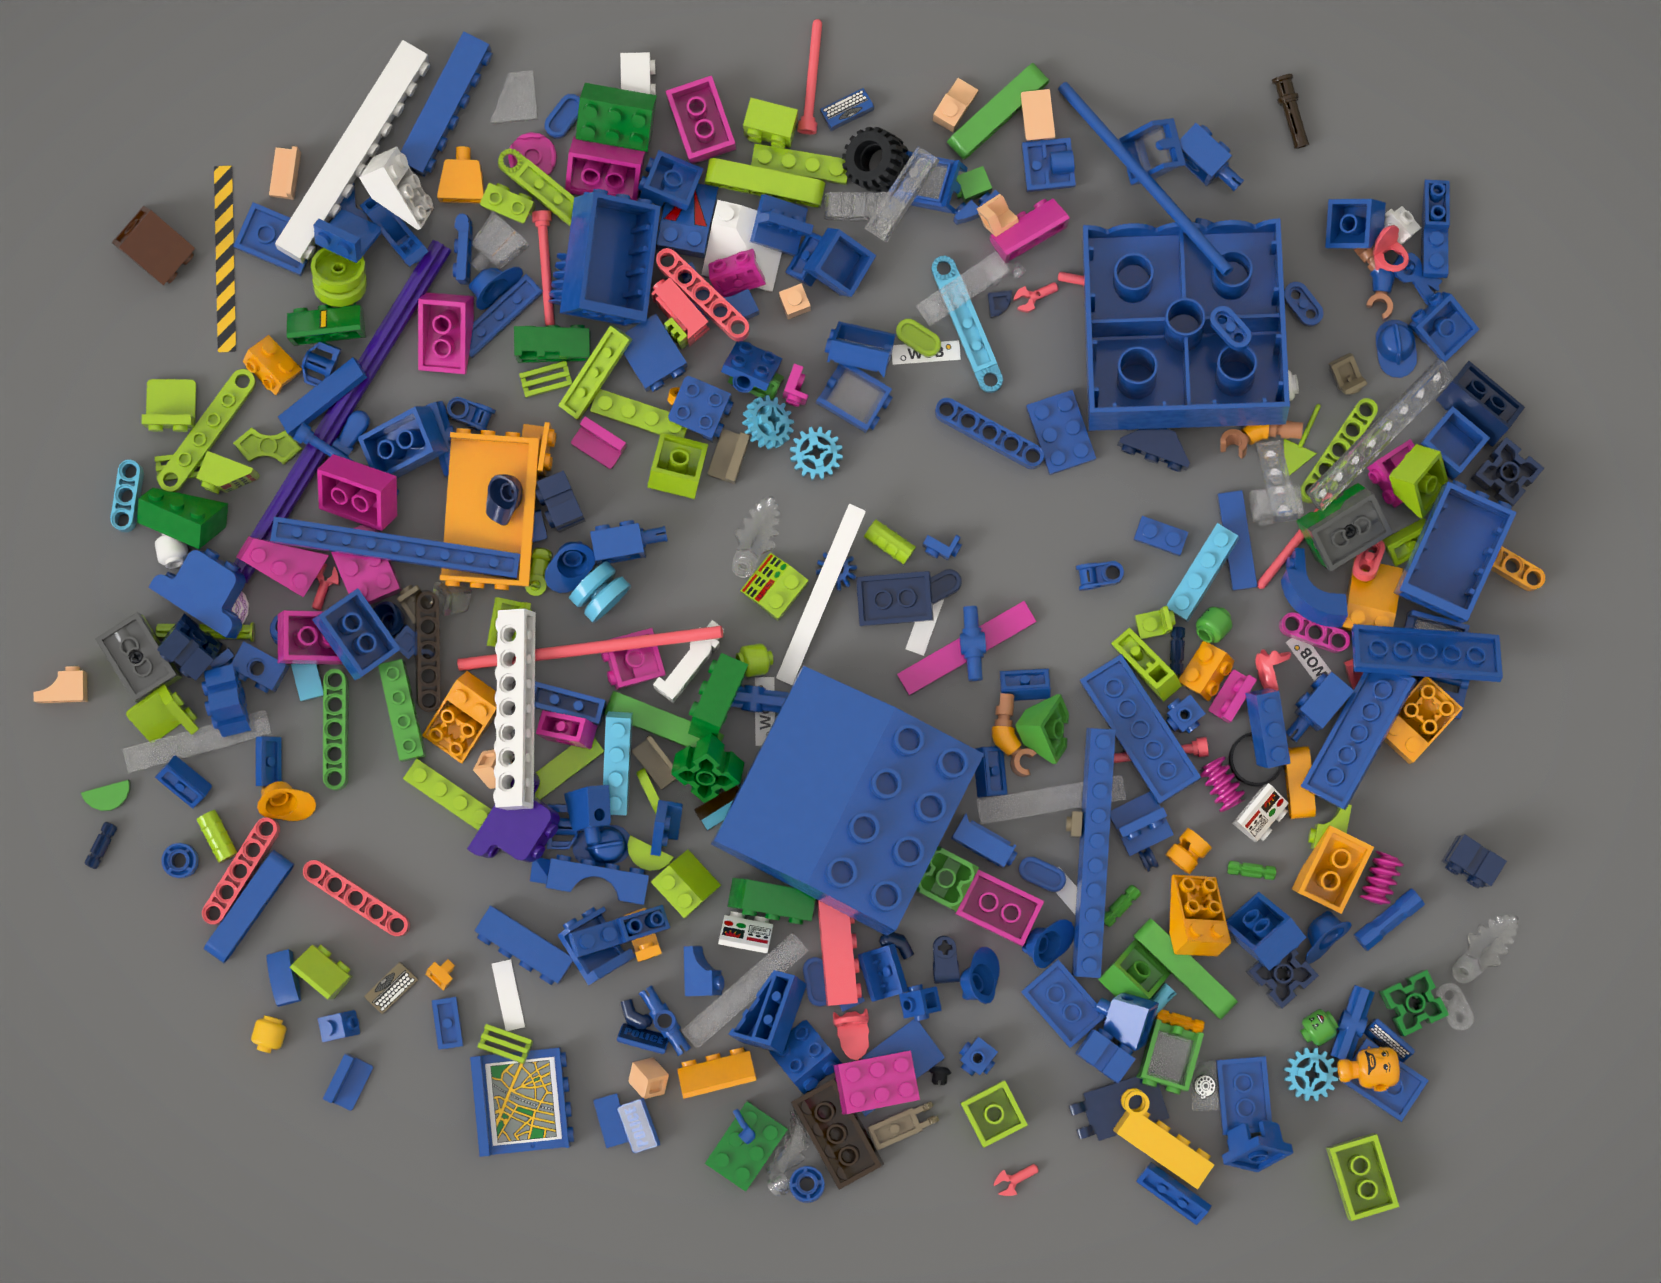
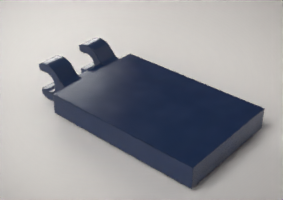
M1134 1076L1120 1081L1119 1084L1113 1083L1083 1093L1084 1101L1069 1105L1071 1115L1086 1112L1090 1124L1076 1129L1079 1139L1096 1134L1098 1141L1118 1135L1113 1129L1126 1111L1121 1105V1096L1129 1088H1137L1147 1095L1150 1103L1147 1112L1151 1114L1148 1119L1154 1123L1158 1120L1168 1119L1169 1114L1159 1084H1157L1156 1088L1142 1084L1143 1079ZM1134 1095L1130 1098V1109H1136L1141 1105L1142 1098L1140 1095Z

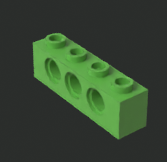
M403 659L379 664L378 667L399 761L406 762L427 757L406 662Z

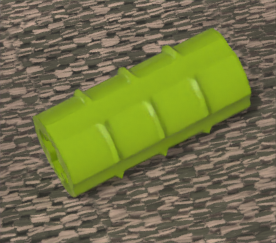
M875 519L864 535V538L872 542L873 545H876L903 565L916 548L907 539H904L877 519Z
M216 810L209 811L196 819L219 863L234 857L238 853Z

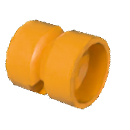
M1187 828L1179 837L1180 843L1173 844L1165 855L1190 875L1198 865V858L1203 859L1212 847L1197 833Z

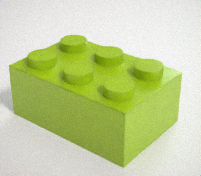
M1372 1133L1326 1147L1348 1220L1354 1221L1399 1207L1377 1134Z

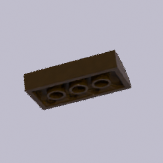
M836 1077L791 1102L839 1190L884 1165L857 1113H842Z

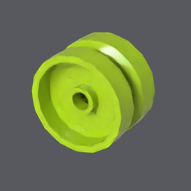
M325 248L318 250L311 262L312 282L316 297L321 302L335 307H344L359 301L365 294L367 287L363 256L355 263Z

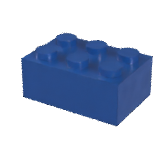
M415 406L358 437L369 467L395 475L397 478L448 452L431 407Z
M358 588L312 619L354 680L361 678L401 650Z
M1260 892L1255 894L1226 920L1228 931L1234 940L1269 971L1280 964L1286 955L1298 948L1301 942L1307 938L1290 916Z

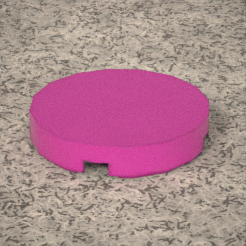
M530 132L522 134L510 146L511 149L519 151V153L547 175H550L556 166L557 155L555 147L548 138L540 133ZM508 155L510 167L513 168L517 165V159L513 155Z

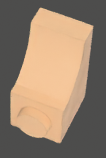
M957 78L934 112L933 121L954 133L979 90Z
M79 666L65 667V671H58V677L51 686L34 692V702H88L87 672L80 671Z

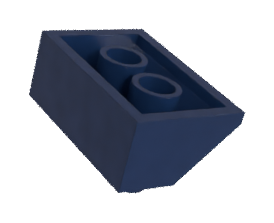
M1470 361L1464 365L1436 399L1445 410L1448 411L1453 406L1490 437L1486 443L1492 447L1508 431L1525 408Z

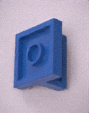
M766 194L761 195L750 242L792 256L797 255L801 236L812 235L814 225L806 223L808 208Z
M1151 791L1111 810L1110 819L1129 856L1174 835L1166 819L1167 814L1164 808L1160 807Z

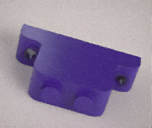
M535 772L533 809L505 810L496 808L494 805L467 850L477 856L493 858L501 848L513 858L524 862H533L543 855L545 851L544 846L549 838H552L558 831L560 816L557 811L535 796L540 783L539 776ZM512 779V781H511V784H510L511 788L514 786V783H515V780H514V779Z

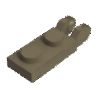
M930 1101L914 1109H907L867 1127L876 1149L880 1150L940 1121L938 1115L929 1117L919 1123L916 1114L931 1109L933 1107L932 1102Z

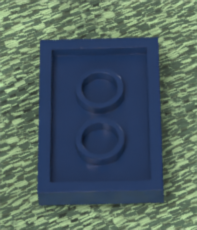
M930 571L856 577L859 625L861 627L934 621Z

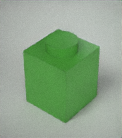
M984 166L957 176L956 181L961 185V190L959 194H955L957 198L962 197L965 203L980 198L987 192H992V186Z

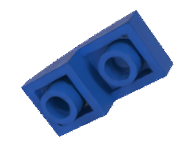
M997 190L992 194L987 192L978 201L979 206L972 200L967 204L965 202L961 203L956 208L953 222L957 225L980 217L977 208L1000 193Z
M287 949L266 955L268 973L276 1005L280 1007L301 1001L299 977L289 968L294 963L293 952Z

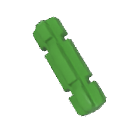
M1229 861L1227 873L1274 880L1276 877V867H1263V865L1244 862L1239 864L1237 861Z
M1130 885L1125 890L1126 893L1119 896L1109 907L1110 910L1108 912L1105 911L1104 924L1111 927L1116 922V918L1120 917L1133 904L1132 901H1136L1141 895L1139 889L1134 885Z

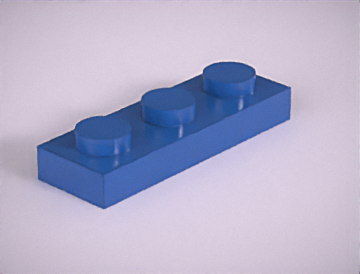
M1152 1162L1149 1163L1136 1180L1137 1183L1195 1225L1204 1218L1212 1206Z

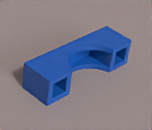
M557 855L556 859H550L545 888L571 892L580 880L587 877H600L607 880L614 887L618 901L644 905L649 875H644L643 869L630 867L629 872L619 870L620 865L605 863V868L595 866L596 861L581 859L580 863L571 862V857Z

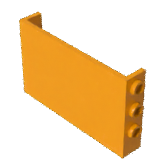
M456 428V433L450 432L451 446L444 542L520 554L517 579L442 568L440 580L445 581V586L460 587V582L470 583L471 588H484L485 584H494V589L509 590V586L530 587L536 503L535 490L537 489L540 439L520 437V433L505 432V436H496V431L481 430V434H471V429ZM499 474L516 477L523 489L521 503L514 511L509 523L505 526L496 523L486 514L488 485L491 479Z

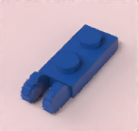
M459 213L455 217L456 222L454 224L458 231V239L454 241L457 263L453 264V277H456V280L461 285H469L471 280L473 224L468 215Z

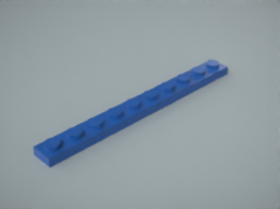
M274 517L270 539L272 543L517 579L520 554L281 517Z

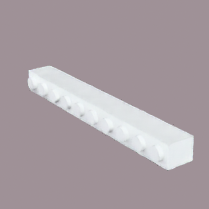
M402 40L277 239L275 245L279 251L302 264L305 259L309 260L316 249L314 246L313 224L318 218L329 223L330 219L334 218L341 210L340 203L344 197L348 198L354 189L352 184L367 167L365 163L369 157L373 158L376 155L380 146L378 144L382 136L386 137L392 128L390 123L395 116L399 117L405 107V104H403L407 96L411 97L418 86L416 82L420 75L424 77L429 70L428 54Z

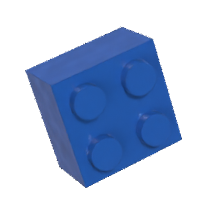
M827 228L803 270L840 296L852 297L876 255L840 229Z
M1452 406L1419 445L1441 451L1446 474L1451 480H1454L1490 437Z

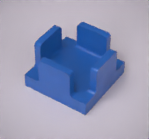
M1267 1120L1260 1121L1259 1126L1262 1136H1256L1252 1139L1249 1125L1242 1123L1227 1132L1229 1152L1222 1155L1224 1165L1260 1172L1293 1154L1292 1144L1283 1141L1278 1123Z

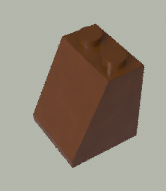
M144 206L112 241V244L162 285L166 282L170 284L178 275L177 269L182 264L186 265L193 258L194 254L192 252L195 250L188 241L166 222Z

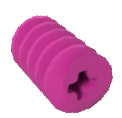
M1221 756L1203 766L1204 771L1200 774L1201 778L1209 777L1205 786H1214L1210 791V795H1219L1214 801L1215 804H1224L1219 809L1220 812H1224L1244 801L1241 800V797L1245 794L1244 790L1236 791L1240 785L1239 782L1231 783V780L1236 775L1234 773L1226 774L1230 765H1221L1226 759L1225 756Z
M1375 851L1381 858L1372 859V862L1377 867H1370L1369 871L1374 876L1366 877V881L1371 886H1363L1362 889L1367 895H1360L1359 897L1379 905L1390 904L1391 901L1385 896L1393 895L1394 891L1389 888V885H1397L1392 876H1400L1401 874L1395 867H1403L1404 864L1394 856Z

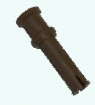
M1286 74L1272 79V84L1276 85L1279 96L1277 101L1280 106H1283L1294 149H1299L1310 144L1307 140L1296 102L1299 95L1295 93L1291 80L1293 75Z

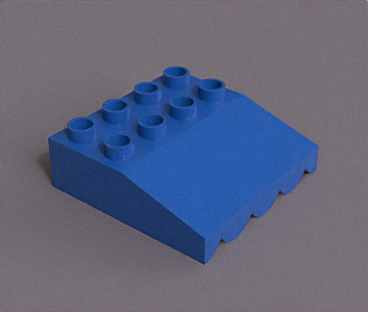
M1280 218L1265 220L1258 224L1242 220H1225L1203 226L1202 224L1192 222L1233 267L1232 272L1227 276H1223L1176 222L1157 228L1139 223L1117 225L1110 229L1083 225L1089 431L1286 424L1290 408ZM1216 307H1229L1250 329L1252 337L1250 345L1246 349L1241 351L1231 349L1211 327L1210 315ZM1224 318L1218 319V322L1220 324H1225L1227 322ZM1241 336L1234 337V340L1236 342L1243 341V338Z
M803 666L711 845L887 936L897 930L984 754L894 706Z

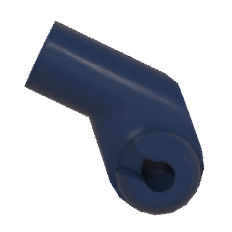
M893 932L887 936L882 935L879 939L882 947L895 944L904 960L914 955L906 937L902 934Z
M632 999L620 1002L627 1024L639 1030H645L646 1027L651 1026L652 1018L650 1015H642L636 1012Z

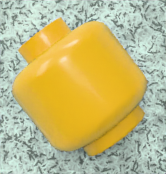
M264 1015L263 1019L256 1020L251 1041L257 1044V1050L271 1053L272 1049L278 1050L282 1047L287 1031L286 1027L282 1024L283 1020Z

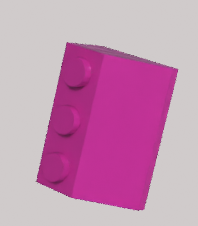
M574 136L568 154L565 190L570 194L583 195L584 192H593V189H602L608 191V195L625 194L629 195L631 200L637 201L639 195L638 186L642 179L645 151L578 140Z
M1053 198L1049 201L1046 199L1039 201L1033 206L1035 209L1027 214L1025 211L1017 214L1019 222L997 237L993 234L990 235L989 240L1004 264L1067 228L1070 218Z

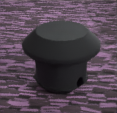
M932 1067L929 1070L930 1073H933L932 1083L934 1085H938L939 1080L941 1081L940 1085H946L947 1075L952 1073L945 1067Z

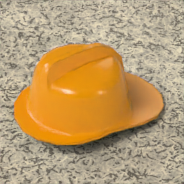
M283 781L263 786L261 790L262 796L257 805V809L262 816L288 821L304 820L311 816L316 808V802L312 795L302 790L293 789L291 785Z

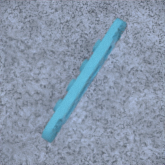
M939 256L932 264V274L980 388L988 393L996 392L1002 386L1003 377L954 260L947 256ZM941 262H946L950 265L951 271L948 274L941 275L937 271V265ZM990 373L994 374L998 379L997 384L992 387L987 386L983 380L984 376Z

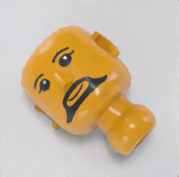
M1368 1047L1358 1052L1356 1061L1341 1059L1337 1062L1338 1078L1341 1082L1346 1083L1352 1079H1358L1362 1087L1374 1089L1377 1092L1385 1091L1388 1087H1393L1399 1082L1400 1067L1397 1052L1390 1047Z

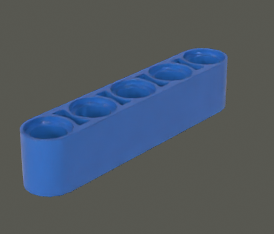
M943 398L937 403L935 415L942 423L1028 469H1036L1042 464L1044 452L1035 443L951 398ZM950 405L953 413L950 416H944L940 413V407ZM965 416L972 417L975 424L970 428L964 427L961 419ZM986 428L994 429L996 437L986 439L983 436V430ZM1012 439L1016 441L1018 448L1014 451H1009L1005 448L1004 442ZM1035 451L1039 455V460L1035 463L1029 462L1026 459V453Z
M273 850L207 941L204 950L222 963H225L294 867V863Z

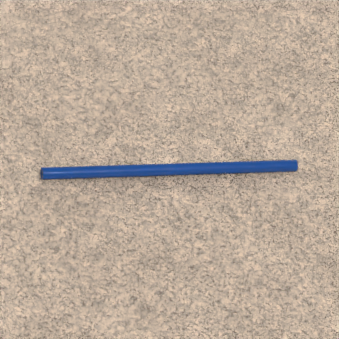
M1067 82L1062 83L1058 91L1218 271L1223 276L1229 275L1233 267Z

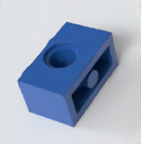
M244 641L231 663L234 665L238 678L245 682L248 678L256 682L254 687L265 693H268L269 689L274 692L277 691L290 667L285 663H278V660ZM261 662L264 665V671L261 675L256 676L252 671L253 666Z

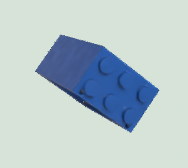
M593 189V192H584L583 195L574 198L560 313L622 326H630L647 321L661 206L652 204V200L649 199L631 200L630 196L625 194L608 195V191L602 189Z
M1453 480V482H1447L1442 485L1394 593L1452 620L1464 623L1468 621L1517 512L1511 510L1513 506L1503 501L1496 503L1488 500L1489 495L1478 490L1475 493L1466 490L1467 485Z

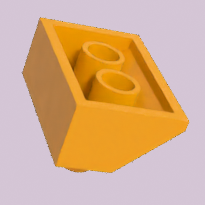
M744 1047L729 1050V1056L721 1057L720 1053L706 1056V1062L698 1064L696 1059L682 1062V1068H678L677 1071L683 1099L756 1081L757 1076L750 1050L745 1051Z

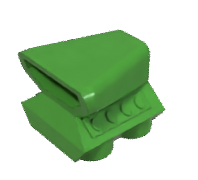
M938 846L916 891L957 912L979 867Z

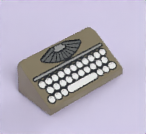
M399 962L364 997L383 1014L418 979L402 962Z

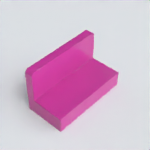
M585 416L571 444L608 469H612L626 449V442Z

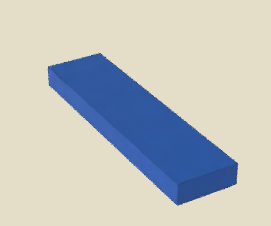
M527 273L473 322L469 352L471 358L478 354L543 294V290Z
M352 357L278 416L287 434L293 437L303 422L308 425L367 378L358 360Z
M1243 491L1217 494L1222 526L1237 534L1240 538L1227 558L1232 591L1256 588L1257 581Z

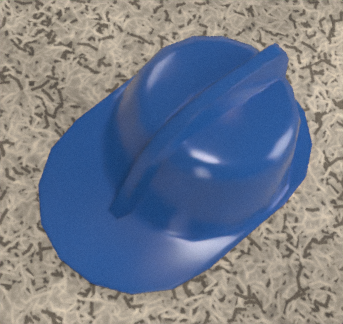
M512 267L502 272L497 268H489L480 272L469 284V289L477 298L476 307L483 310L494 304L521 279L523 275L522 269L520 267Z
M1400 320L1384 322L1376 332V347L1380 367L1391 377L1401 378L1407 376L1414 370L1417 363L1413 331L1407 323Z
M581 541L563 544L545 570L547 586L558 593H567L574 590L595 564L593 550Z
M617 825L599 828L600 843L586 844L585 831H581L573 842V853L579 863L581 859L596 861L595 866L600 867L605 866V863L617 864L622 862L629 855L627 844L630 835L624 828Z
M1326 911L1313 920L1307 934L1312 947L1308 951L1305 961L1310 964L1324 955L1336 941L1350 930L1351 922H1341L1331 911Z
M1060 919L1047 928L1039 927L1033 929L1028 935L1026 943L1022 946L1023 952L1033 958L1038 968H1046L1055 959L1064 954L1072 944L1074 938L1072 922L1067 919Z
M988 947L979 948L972 958L971 966L961 974L960 985L963 991V999L979 1000L984 1004L991 1003L994 999L1000 966L999 960L992 949Z

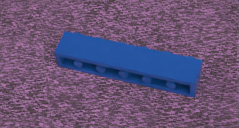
M464 31L401 150V153L408 160L410 169L423 177L428 172L431 173L437 163L435 157L438 151L442 152L448 142L446 136L449 130L455 129L459 121L457 115L460 109L466 108L470 100L468 94L471 88L477 87L482 76L479 73L483 65L487 66L493 55L490 44Z

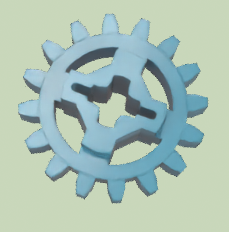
M769 395L763 398L758 397L746 406L748 410L743 412L747 419L742 424L748 426L745 434L751 433L752 438L750 441L758 440V447L760 448L764 445L769 450L773 447L778 448L790 439L788 435L794 431L789 427L794 423V420L788 418L791 411H785L786 404L782 403L779 405L777 397L770 400Z
M809 427V434L801 431V439H793L797 447H790V452L796 453V455L790 458L791 462L797 461L794 469H802V477H805L807 473L811 474V480H814L815 475H819L820 479L824 480V473L826 472L832 476V467L836 469L840 467L836 460L843 459V455L837 454L838 451L842 450V445L835 444L839 438L837 436L831 438V430H828L825 434L822 433V427H819L817 432H814L813 428ZM818 438L826 440L830 445H823L818 442ZM809 440L808 448L800 452L802 445ZM814 448H817L819 452H824L820 454L819 459H816L814 455H809L813 453ZM833 455L831 462L824 467L823 462L826 457ZM803 462L812 463L815 465V469L807 467Z
M1306 1047L1303 1049L1304 1054L1302 1055L1298 1051L1294 1052L1295 1060L1288 1058L1287 1061L1291 1064V1067L1284 1068L1286 1072H1289V1076L1285 1077L1284 1081H1291L1288 1090L1296 1089V1097L1304 1094L1305 1101H1308L1310 1096L1313 1097L1314 1101H1318L1319 1094L1327 1097L1326 1090L1335 1089L1331 1082L1338 1081V1078L1333 1076V1073L1338 1070L1335 1067H1331L1335 1060L1333 1058L1327 1060L1326 1051L1319 1055L1318 1048L1314 1047L1312 1053H1310ZM1309 1058L1306 1065L1301 1068L1297 1067L1303 1059ZM1319 1060L1325 1065L1327 1073L1322 1072L1320 1069ZM1311 1067H1313V1072L1317 1073V1076L1309 1081V1077L1305 1076V1072L1310 1071ZM1295 1076H1299L1303 1081V1089L1296 1082ZM1325 1081L1321 1088L1313 1091L1317 1083Z

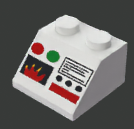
M1269 783L1265 784L1232 824L1254 842H1257L1259 839L1264 841L1272 831L1270 828L1271 824L1275 820L1279 822L1288 812L1285 807L1289 803Z
M732 911L730 916L724 915L719 945L768 954L773 924L769 923V919L755 916L754 920L744 919V914Z

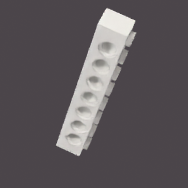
M527 609L498 610V618L496 619V629L498 631L495 646L497 654V667L495 669V677L497 679V691L495 693L497 716L494 720L496 728V741L494 743L496 753V765L494 767L496 789L493 798L495 807L505 810L533 809L536 612ZM516 631V638L512 640V636ZM516 656V662L512 665V659ZM516 681V685L512 690V683ZM515 705V712L512 714L511 709ZM515 729V736L511 739V733ZM515 754V760L511 764V757ZM512 779H514L515 783L514 786L511 788L510 784Z

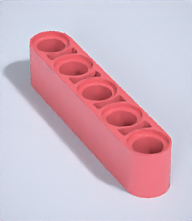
M666 248L659 251L656 257L658 269L668 279L671 278L681 291L732 340L738 342L745 340L750 331L748 321L674 250ZM666 256H671L674 258V263L669 267H665L661 264V260ZM683 273H689L692 276V280L689 283L683 284L678 280L679 276ZM700 290H707L710 296L702 301L697 299L696 294ZM720 306L728 310L727 314L721 318L714 314V310ZM736 323H741L745 326V330L741 334H735L731 330L732 326Z
M262 818L257 821L203 907L202 917L205 922L219 925L249 884L280 833V826L276 820ZM267 822L273 825V832L269 836H265L262 833V826ZM257 843L260 847V853L256 857H251L248 849L251 844ZM243 864L247 868V873L243 878H238L235 874L236 867ZM230 885L234 890V894L230 899H225L222 895V890L225 886ZM216 906L220 909L221 915L214 921L210 918L209 911L212 907Z
M311 860L304 865L303 875L307 881L390 935L404 936L409 932L410 922L406 916L331 867L317 860ZM313 865H319L321 868V875L316 879L312 878L309 874V870ZM335 878H339L342 882V888L338 892H333L330 888V883ZM356 891L360 892L363 896L362 902L357 906L351 902V895ZM375 905H380L383 908V915L379 919H375L371 914V910ZM397 918L402 919L404 922V928L401 932H395L392 929V922Z

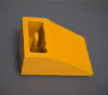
M466 671L456 680L422 736L462 764L497 716L496 691Z
M1424 677L1412 689L1384 742L1408 764L1414 763L1463 708L1430 677Z
M1174 874L1171 876L1169 933L1174 954L1217 957L1231 944L1216 877Z

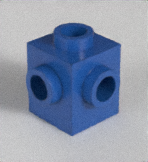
M1190 694L1183 701L1178 697L1167 706L1170 711L1165 714L1168 717L1165 721L1174 732L1178 730L1181 734L1186 730L1189 734L1200 725L1197 720L1206 713ZM1180 713H1186L1187 719H1182Z
M922 984L908 987L909 992L899 994L904 1018L914 1017L915 1021L929 1019V1013L942 1011L937 986L923 989Z
M977 1036L972 1044L967 1042L959 1052L962 1055L960 1061L963 1062L961 1068L971 1076L975 1072L978 1075H981L982 1072L987 1074L995 1064L992 1059L998 1051ZM979 1053L981 1060L976 1063L973 1061V1056Z

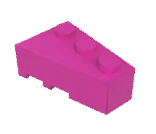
M248 536L236 558L302 597L305 596L329 557L325 553L272 543L268 540Z

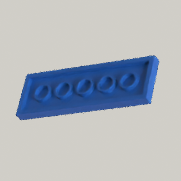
M1353 624L1351 629L1354 672L1501 682L1503 678L1499 635Z
M1122 654L1080 679V683L1109 728L1116 730V739L1159 805L1201 779L1200 774Z
M1363 672L1354 692L1347 701L1301 787L1346 810L1417 680L1409 675Z

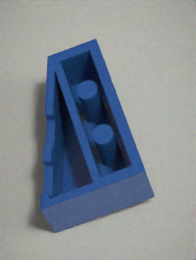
M773 970L756 994V1000L749 1009L744 1011L742 1014L743 1018L735 1029H731L728 1035L741 1043L783 1054L807 984L795 975Z

